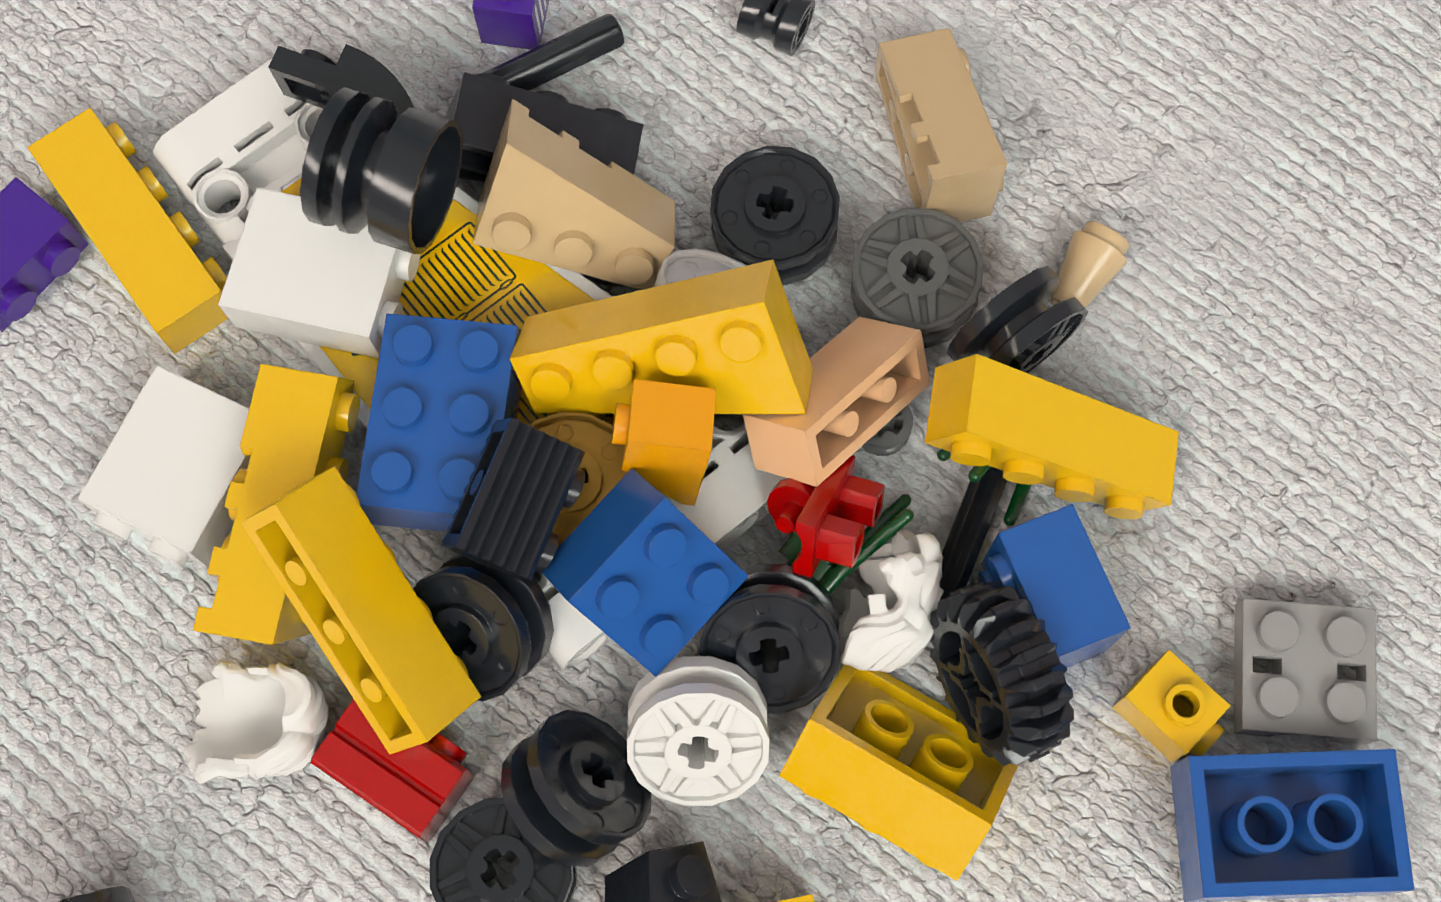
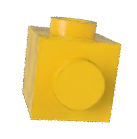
M1168 650L1152 663L1112 708L1170 762H1173L1186 755L1189 751L1194 756L1203 755L1224 732L1225 729L1216 721L1231 705L1174 653Z

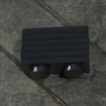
M518 419L496 420L480 453V458L475 464V470L470 476L469 484L464 489V495L459 501L458 509L453 514V521L448 526L447 534L442 540V547L514 579L531 581L535 570L543 572L555 555L559 536L553 533L552 530L562 507L565 509L572 507L581 493L585 482V472L578 468L585 452L560 441L556 437L549 436L533 426L524 424Z

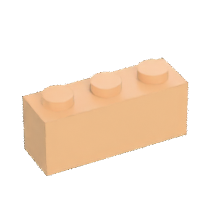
M860 316L809 358L813 367V376L806 414H742L755 469L791 478L815 487L819 486L930 385L921 330Z

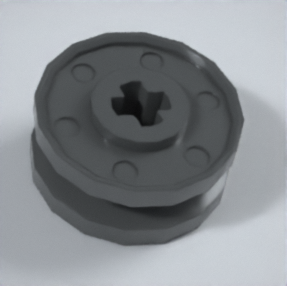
M906 208L884 215L865 230L854 250L851 299L857 316L919 329L922 332L924 349L949 341L970 320L978 303L982 287L983 258L974 236L957 219L935 209ZM916 274H921L927 280L925 282L919 277L916 283L913 284L907 281L905 277L908 275L913 280Z

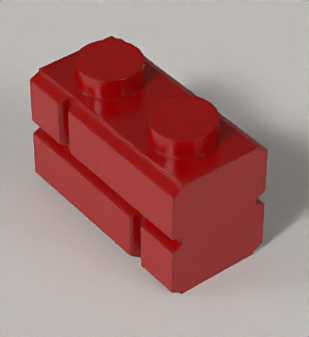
M354 699L336 722L334 730L329 732L311 757L310 762L427 843L437 833L448 817L450 810L457 804L474 777L468 769L461 765L468 754L439 733L426 743L389 754Z

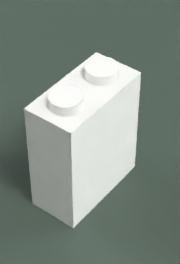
M257 187L218 305L236 328L379 359L386 313L403 315V306L399 299L404 282H411L416 276L420 254L408 253L374 242L368 232V225L358 234H348L339 231L336 224L334 226H322L310 222L302 211L301 196Z
M156 365L78 497L79 501L96 513L92 524L125 541L128 540L132 532L137 533L152 541L147 549L149 552L178 567L183 568L189 558L208 568L214 546H221L234 523L229 517L228 509L224 507L230 481H233L239 469L248 468L251 457L243 455L240 449L249 408Z

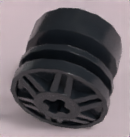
M343 87L330 98L320 113L308 143L302 167L300 187L301 205L304 215L308 221L322 226H334L336 224L339 231L348 234H358L368 225V232L374 242L412 254H423L432 245L442 228L453 201L463 154V133L459 122L410 107L398 117L393 101L378 97L370 99L367 93Z

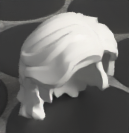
M900 530L892 538L891 543L884 544L857 567L859 575L865 583L872 586L874 594L864 598L859 590L845 588L846 610L839 619L838 630L840 636L839 663L850 665L863 671L892 672L894 669L906 667L924 651L934 634L930 623L931 612L937 609L938 602L944 593V590L939 587L942 577L943 556L940 543L934 535L926 532L914 534L908 530Z
M224 659L216 662L212 667V675L216 679L207 681L196 689L197 694L201 698L196 701V704L201 711L196 714L195 723L204 729L193 731V744L188 746L184 752V756L189 760L188 768L194 774V779L199 784L215 778L235 779L250 775L254 779H260L265 776H287L303 769L311 761V757L323 742L326 732L329 707L325 702V697L319 683L306 674L292 669L282 661H279L277 664L272 663L269 666H253L247 669Z

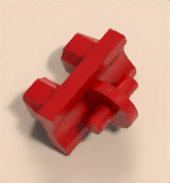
M852 455L817 487L788 478L779 481L771 490L767 506L769 513L776 521L777 529L783 533L796 532L802 542V548L793 562V573L811 578L821 560L848 568H853L863 545L865 526L874 528L882 513L885 485L882 483L854 476L856 456Z

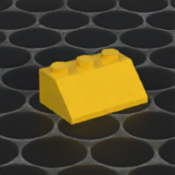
M844 664L808 720L779 776L797 786L806 795L819 799L856 821L865 830L878 834L912 854L924 865L937 869L958 881L993 825L1018 765L1015 766L1010 763L1003 766L994 757H987L981 751L979 743H973L969 740L965 726L962 723L956 722V713L886 672L863 671Z

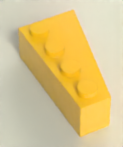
M774 260L527 316L510 356V362L534 413H615L616 403L629 404L634 379L715 388L714 414H806L813 376L812 364Z
M260 364L240 443L242 454L251 457L248 468L239 469L233 481H230L224 507L228 509L229 517L234 521L232 531L225 538L221 548L215 546L213 548L207 574L217 577L218 582L212 609L198 606L192 631L275 645L311 633L240 523L298 485L333 466L336 467L345 483L347 482L348 460L341 458L345 433H351L354 430L359 414L360 401L359 395L353 393L354 380Z

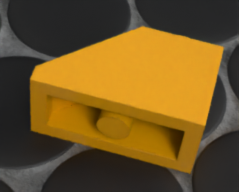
M634 379L629 404L616 403L612 444L624 445L622 470L628 473L633 468L659 492L682 505L695 506L712 451L716 389Z

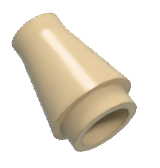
M1087 221L1081 231H1074L1058 275L1062 280L1061 284L1049 302L1054 306L1075 297L1086 308L1126 265L1127 259L1124 255L1130 246L1128 241L1113 229L1094 221Z

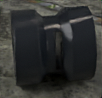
M744 0L739 13L736 31L752 40L760 37L770 40L775 50L793 56L799 49L810 26L815 10V0Z

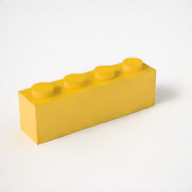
M88 108L27 147L154 331L174 354L229 319L218 305L227 279L226 275L213 257H210L203 263L197 258L191 248L200 243L201 240L180 211L170 217L165 213L159 202L169 197L148 166L136 172L127 158L137 151L116 121L104 127L93 110Z
M979 354L935 367L925 443L951 452L950 459L952 461L968 466L988 465L1003 470V478L1014 483L1042 484L1054 488V495L1062 500L1094 502L1104 506V513L1114 518L1139 519L1143 517L1145 510L1172 505L1179 431Z
M335 466L298 485L240 523L389 754L428 742L481 698V695L469 678L465 664L449 647L434 623L430 609L416 595L397 565L392 549L381 540L362 510L357 494L350 485L345 483Z

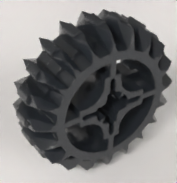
M996 580L965 586L951 592L950 597L939 601L937 609L931 612L930 623L934 634L930 642L934 648L930 650V657L937 666L938 674L936 679L942 683L946 693L945 701L950 702L954 709L956 722L962 723L967 729L969 740L973 743H979L981 751L987 757H994L1003 766L1010 763L1016 766L1027 760L1033 762L1050 754L1049 750L1061 745L1062 740L1070 736V722L1074 720V709L1069 703V700L1073 698V690L1066 683L1064 676L1067 667L1060 662L1056 648L1058 644L1051 642L1045 631V621L1037 619L1033 615L1031 603L1026 599L1020 600L1017 592L1010 585L1003 587Z

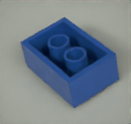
M386 313L356 493L360 506L372 525L447 532L448 526L453 521V514L458 509L459 501L464 495V489L469 484L470 476L475 470V464L479 460L480 453L486 444V439L491 433L492 425L496 420L517 419L522 385L510 362V356L520 334L517 325Z
M1395 749L1188 756L1170 766L1184 902L1373 896L1415 890Z

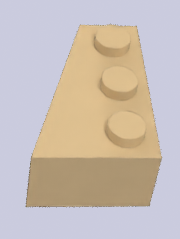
M950 28L879 43L875 75L914 208L935 209L957 219L959 222L990 216L998 192L1003 191V176L1008 163L972 82L969 60L963 48L958 49Z
M512 99L479 197L473 244L644 290L655 287L658 271L663 260L671 255L674 250L675 201L614 162L607 166L579 149V140L565 131H562L559 135L530 118L527 107Z

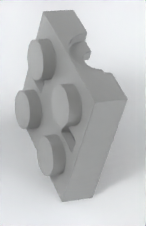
M1243 598L1236 603L1234 734L1266 737L1275 735H1311L1328 738L1330 742L1361 745L1377 741L1375 609ZM1253 658L1272 659L1268 662L1267 673L1253 672ZM1337 665L1356 666V681L1337 679Z

